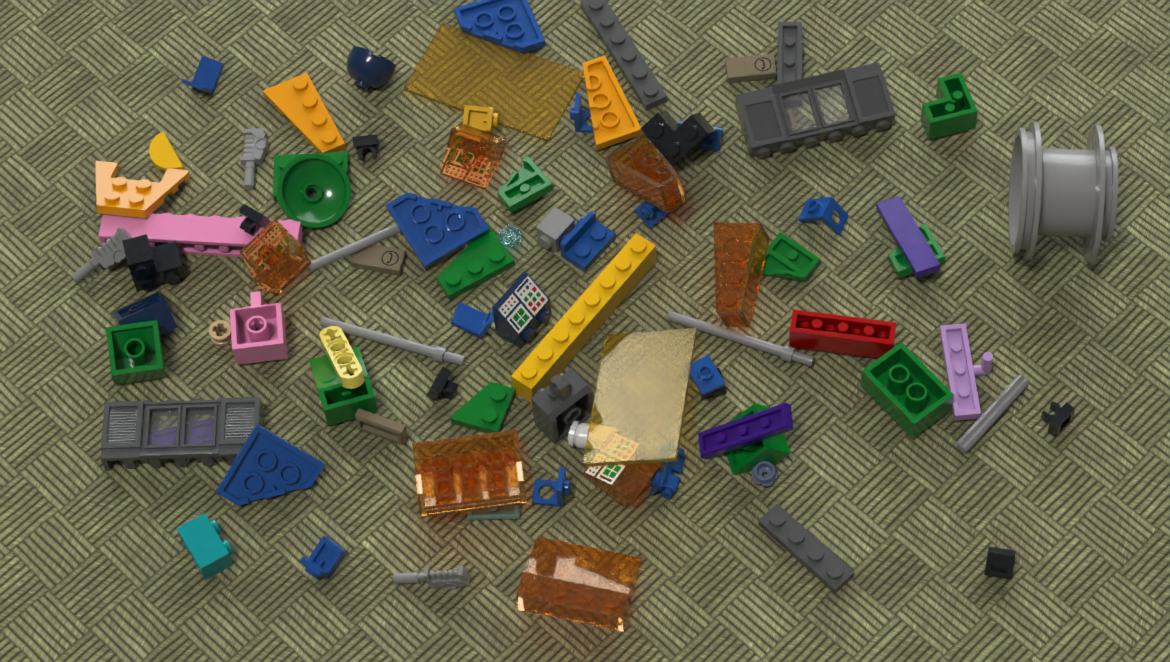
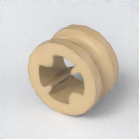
M217 320L210 325L209 335L215 345L225 346L232 341L231 326L227 321ZM219 330H225L226 334L222 333L223 336H217L216 332L220 333Z

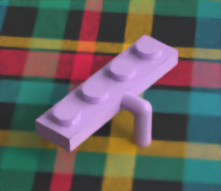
M966 323L942 325L939 332L948 387L954 394L952 407L954 421L978 419L981 416L975 376L987 375L991 372L993 354L985 352L981 365H973Z

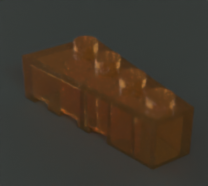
M645 134L605 157L613 183L666 213L676 210L679 205L687 201L680 176L664 160L663 155L656 151L655 146L652 142L648 141Z
M713 222L716 312L726 327H750L770 238L761 223Z

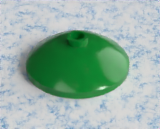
M305 154L290 161L281 171L277 181L276 195L280 208L289 219L301 222L303 227L322 228L336 222L345 213L350 203L351 185L345 170L335 160L321 154ZM307 190H313L315 192V197H309L307 195Z

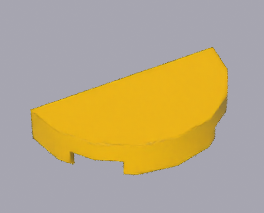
M162 131L156 135L149 147L152 164L158 170L166 171L167 168L184 170L165 133Z

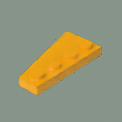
M605 55L582 63L596 151L642 135L641 126Z
M308 73L263 90L264 97L276 106L281 115H285L291 122V125L304 135L305 139L318 153L340 152L346 149L345 142Z

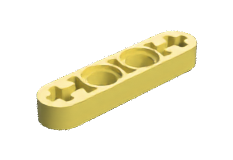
M338 326L324 328L320 332L322 347L342 386L347 389L361 386L365 381L362 367L342 329Z

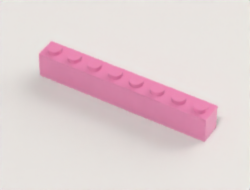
M151 213L147 218L103 214L98 237L102 245L112 235L115 236L117 229L122 227L132 238L147 234L151 248L176 241L180 254L247 257L245 253L261 239L280 259H283L271 246L287 232L300 247L286 260H300L304 234L301 222L291 219L284 221L271 220L272 223L268 230L259 226L255 235L252 236L239 228L245 219L244 217L226 218L217 215L207 217L194 214ZM278 222L285 230L269 245L262 236ZM287 235L286 237L296 247L297 244ZM258 242V243H257L249 252H247V253L250 254V253H251L258 245H260L261 243Z

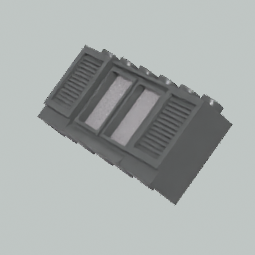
M879 62L772 85V87L737 94L735 99L736 111L750 158L755 156L757 158H764L777 151L782 153L790 152L795 147L803 145L805 147H812L824 140L833 142L850 134L859 136L866 133L867 130H885L893 124L895 118V111Z
M260 397L218 398L217 400L196 398L191 401L169 399L163 402H152L149 400L105 402L100 459L105 471H111V461L122 460L124 466L128 469L135 468L136 460H149L151 467L159 468L161 467L162 459H175L177 466L186 467L188 458H201L203 465L212 466L214 457H227L231 465L256 423L263 427L264 409Z

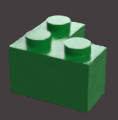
M962 72L938 78L936 91L938 100L922 104L921 123L928 140L975 129L978 111Z

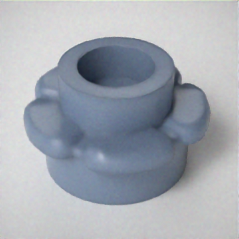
M768 461L759 462L752 469V479L757 485L770 486L778 477L777 470Z

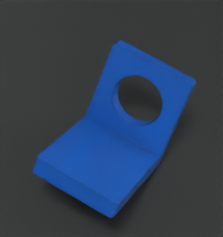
M202 55L192 82L182 79V83L213 94L224 63Z
M576 93L575 105H571L570 120L575 122V132L593 133V127L586 123L587 119L591 117L590 110H582L581 93Z
M833 197L807 200L798 220L801 223L823 220L836 235H839L849 215ZM834 211H837L840 217L837 225L832 219Z
M459 302L450 324L482 338L493 323V307L485 314Z
M709 355L685 366V381L687 382L692 379L702 396L725 386L723 378Z
M564 467L559 468L558 481L535 479L532 504L563 507L565 496H569L571 481L566 480ZM543 487H551L554 490V495L549 499H544L540 497L539 491Z

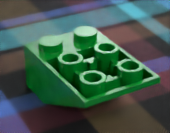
M359 346L353 347L352 350L362 367L365 381L357 388L347 389L342 386L327 355L309 360L328 426L355 419L358 408L370 413L378 412L375 396Z

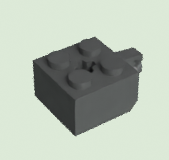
M572 368L566 373L557 374L550 380L548 387L542 388L534 394L532 407L535 425L556 444L569 434L574 420L579 421L581 424L594 415L593 392L589 385Z

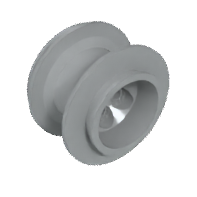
M1030 122L1027 132L1025 128L1018 127L1014 137L1009 181L1008 229L1011 253L1018 254L1022 250L1023 259L1031 261L1035 252L1037 235L1082 237L1084 259L1086 263H1094L1101 238L1103 242H1110L1115 227L1118 201V159L1115 147L1108 146L1105 150L1104 134L1100 124H1093L1091 126L1086 149L1042 148L1038 122Z

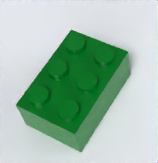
M902 342L862 370L861 387L912 439L952 411L954 394Z

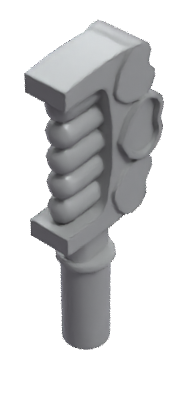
M263 128L242 130L245 145L243 146V156L240 157L241 165H245L243 185L245 190L253 189L255 165H262L265 155L268 154L269 147Z
M119 227L117 232H115V236L112 235L110 239L106 240V243H102L101 247L91 251L94 257L72 274L73 279L79 283L90 272L97 269L100 264L104 268H108L110 265L121 262L126 257L122 240L132 237L125 229Z
M459 566V570H448V572L447 570H442V572L437 570L435 572L431 571L429 567H424V573H420V571L394 573L393 580L395 584H420L426 581L429 587L456 589L457 586H469L470 574L464 566Z

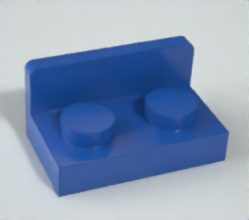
M590 211L586 216H582L578 220L576 227L570 233H566L561 239V257L581 271L586 272L616 240V233L596 221V213Z

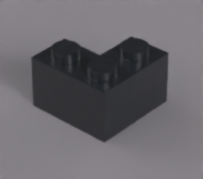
M667 111L656 113L640 128L672 166L684 162L716 132L701 113L692 114L679 126Z
M147 234L122 240L127 264L137 292L151 290L154 287L165 284H174L186 279L176 241L151 248Z

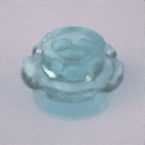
M506 225L498 231V241L504 247L516 248L521 243V231L516 226Z

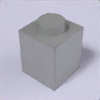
M554 207L537 225V241L545 249L550 248L558 253L561 250L560 241L563 236L575 228V219Z

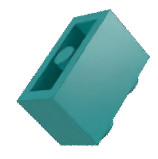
M203 513L177 527L182 543L204 580L233 565L230 555L234 552L227 540L222 541L219 534H221V530L214 519L209 521L206 514Z

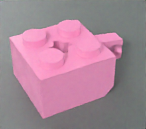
M261 291L250 292L251 306L230 309L232 351L236 364L288 359L285 315L282 303L263 305Z

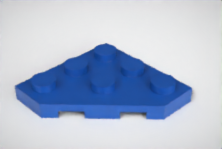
M480 0L454 8V15L463 33L522 54L546 47L545 39L527 0Z
M408 192L386 204V209L424 269L489 232V227L474 207L458 206L451 202L434 198H423Z
M256 423L216 489V493L239 506L258 499L286 494L285 492L309 488L314 484L325 462Z

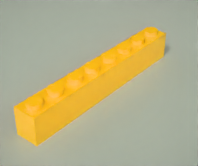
M637 233L634 234L511 375L512 388H515L516 394L532 403L534 394L538 390L548 387L550 380L565 369L657 262L655 244Z

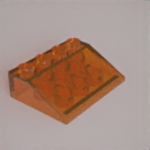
M517 430L412 443L420 517L527 504Z
M538 537L524 568L517 591L518 610L624 631L642 557Z

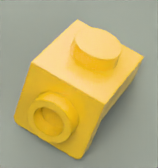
M465 105L462 130L492 133V128H497L498 113H494V107Z

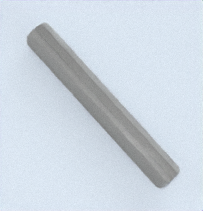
M1017 375L957 441L956 448L964 454L968 453L1027 388L1028 380L1022 375Z

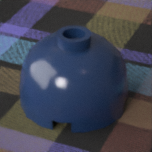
M353 46L348 55L346 65L349 76L355 80L354 85L366 91L369 87L379 88L386 85L392 78L396 65L381 55L380 57L373 55V51Z

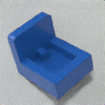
M323 536L310 557H302L300 562L306 566L305 571L315 578L320 576L330 578L347 551L328 536Z

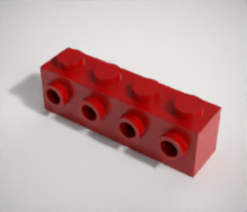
M793 309L789 331V346L879 359L894 348L897 322Z

